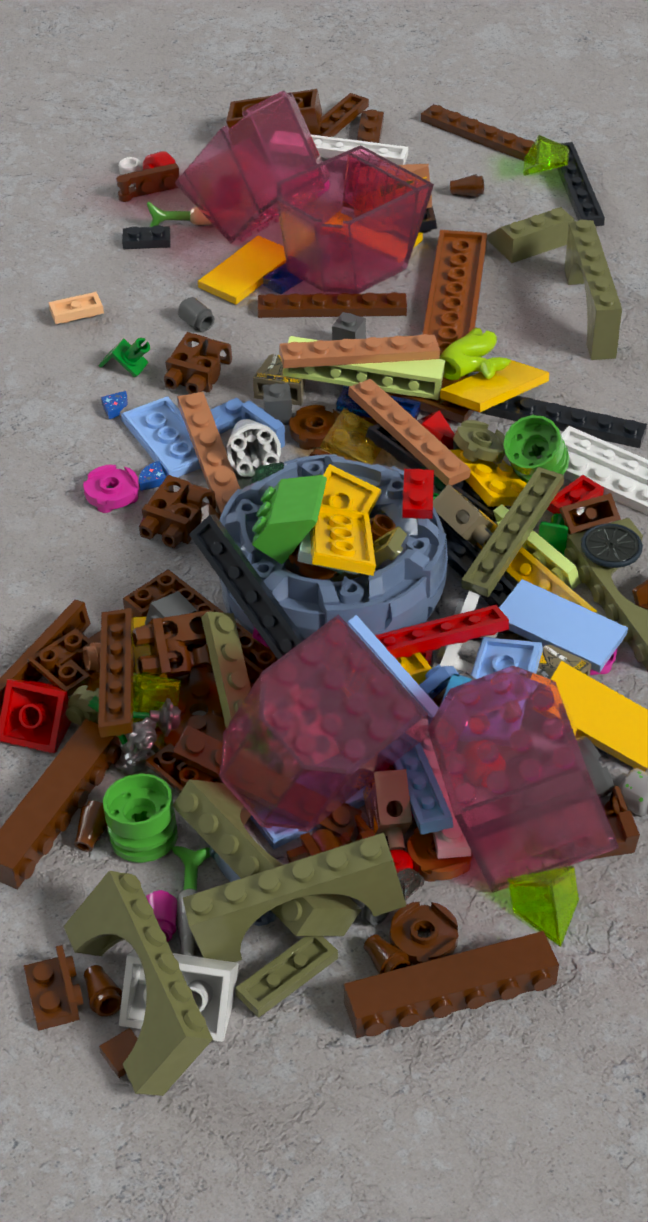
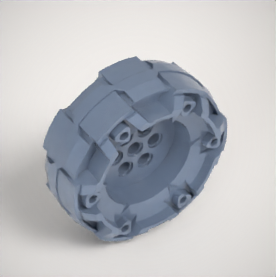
M336 454L314 455L285 461L284 469L248 485L244 489H237L225 505L220 517V522L323 665L324 659H328L327 647L339 644L347 622L355 615L361 619L374 635L427 622L443 593L448 562L446 534L434 507L432 519L402 518L404 471L394 466L370 465L363 462L345 460L344 457L337 456ZM331 464L381 489L382 494L372 509L369 518H374L377 514H383L391 518L396 527L399 526L407 534L401 544L403 550L394 560L390 561L387 559L383 561L375 570L374 576L363 574L355 579H348L345 576L343 581L334 582L332 578L321 580L296 575L285 568L286 561L280 564L252 545L255 535L252 529L259 519L256 515L263 504L261 498L268 487L274 488L281 479L323 475L328 465ZM219 578L227 613H234L235 619L253 634L254 625Z

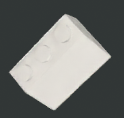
M133 950L126 958L119 1026L141 1029L146 1009V980L140 958L136 951ZM173 953L187 985L192 990L193 998L206 1020V1025L213 1040L223 1042L235 998L239 963Z

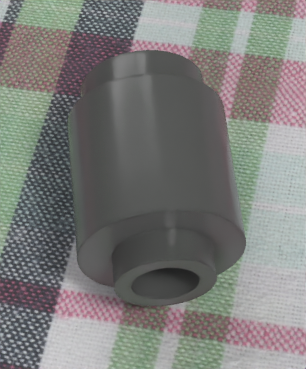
M195 297L183 300L179 306V317L195 330L205 332L214 324L215 318L212 311Z

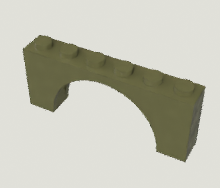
M572 221L568 225L564 271L568 285H585L587 302L586 345L591 360L616 359L622 306L594 221Z
M630 518L612 522V524H619L632 529L642 541L643 535ZM588 530L568 535L567 548L564 550L565 557L577 567L580 581L587 585L596 603L599 602L604 609L606 617L628 627L627 635L623 641L629 644L637 661L642 662L648 671V610L630 602L617 590L613 583L612 575L618 568L597 565L584 555L581 548V539Z
M188 780L172 806L241 879L283 865L256 843L245 829L244 825L258 805L247 793L227 783ZM339 894L304 896L271 909L295 936H344L362 910L349 896Z
M384 833L182 898L189 927L203 958L229 962L242 960L240 948L243 937L258 918L276 906L293 899L316 894L345 895L364 903L371 910L374 917L406 907L399 878Z
M109 870L67 921L64 929L75 953L102 956L113 945L126 940L138 954L146 980V1009L137 1042L128 1058L124 1061L123 1066L135 1094L163 1096L210 1044L213 1038L206 1025V1020L193 998L192 990L187 985L179 968V963L166 941V936L158 924L153 908L141 888L140 881L136 875Z

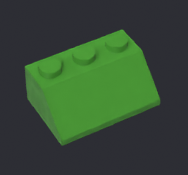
M323 475L281 479L274 488L269 486L261 498L263 504L256 515L259 519L252 529L255 533L252 545L280 564H283L316 525L327 478Z

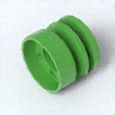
M527 416L512 424L506 432L503 443L505 455L511 463L514 472L523 481L528 483L538 467L564 475L570 460L568 448L558 427L552 420L544 416Z
M134 774L117 780L107 789L103 798V806L110 843L115 853L121 858L138 863L154 861L165 856L175 846L178 839L174 807L172 806L171 788L165 780L150 774Z

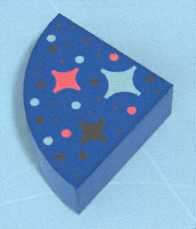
M126 391L101 397L102 406L109 420L119 416L120 411L128 405Z
M160 461L154 462L142 470L139 476L140 491L160 487L166 476Z

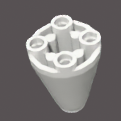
M250 419L238 421L234 425L227 444V458L231 466L239 475L244 477L261 476L275 469L279 464L281 455V444L276 433L268 426Z

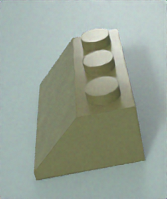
M562 207L555 208L551 211L502 226L488 234L487 240L511 263L567 245L569 222L574 221V218Z

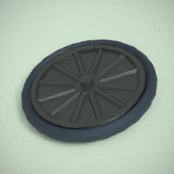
M607 523L596 525L585 532L581 539V548L584 555L593 563L608 568H621L634 563L640 557L643 550L640 537L632 529L619 524Z

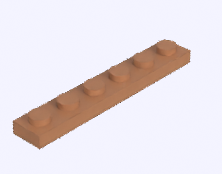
M422 334L417 336L280 343L279 354L283 368L439 359L440 348L435 334Z
M368 379L349 387L348 396L429 470H434V475L446 486L448 484L454 485L470 477L471 469L373 380Z
M198 392L177 396L181 415L208 488L215 492L216 509L221 516L225 505L236 490L240 489V486L227 458L225 447L204 393Z

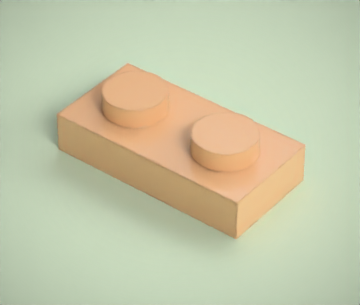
M97 292L48 302L55 324L68 323L73 320L104 314L103 305Z

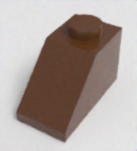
M611 493L559 508L565 526L568 527L569 535L588 530L596 525L621 520Z

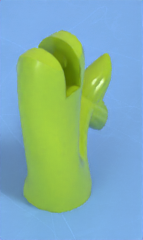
M477 327L464 337L451 343L439 357V359L445 360L443 377L449 380H457L471 372H482L487 379H491L496 371L506 368L511 360L502 357L483 358L482 356L491 352L495 347L497 336L491 331H486L482 334V330Z

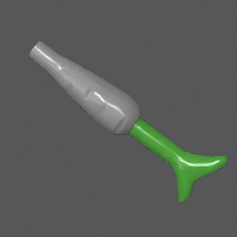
M182 846L172 847L174 854L180 858L185 866L184 891L177 898V924L182 955L194 956L196 940L188 924L182 898L199 893L197 891L198 866L211 857L209 853L210 848L208 847L197 851Z

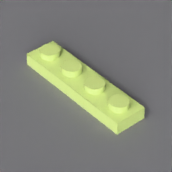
M502 504L493 510L497 525L500 524L509 511ZM532 530L522 547L573 590L580 584L577 567Z

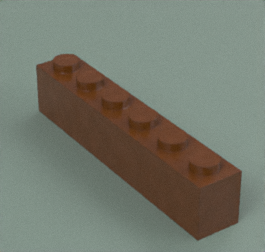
M87 719L81 724L0 828L1 883L18 890L24 880L32 876L36 864L43 855H47L50 852L54 840L61 831L63 832L68 828L72 816L78 808H82L85 805L88 795L94 787L101 784L106 771L112 763L115 764L119 760L122 750L119 746L118 736L100 737L98 724Z
M544 931L344 983V1005L356 1038L377 1036L385 1030L400 1026L410 1027L419 1021L434 1017L443 1018L452 1012L467 1008L477 1009L485 1003L500 999L510 1000L519 994L533 990H546L552 985L557 984L559 963Z

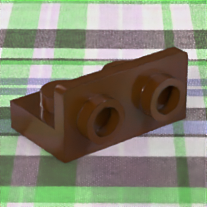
M63 945L56 946L58 957L24 965L38 1031L80 1020L77 1006L84 1005L79 984L72 985L70 977L77 976L72 955L65 957Z

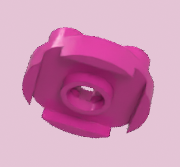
M104 465L92 470L87 475L88 480L84 481L83 484L86 500L91 505L96 506L98 511L102 513H108L113 509L137 502L139 498V482L136 473L132 469L124 466L125 470L116 469V465Z

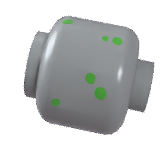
M638 768L631 770L628 774L622 773L616 780L614 787L619 786L627 809L641 817L647 815L648 773Z

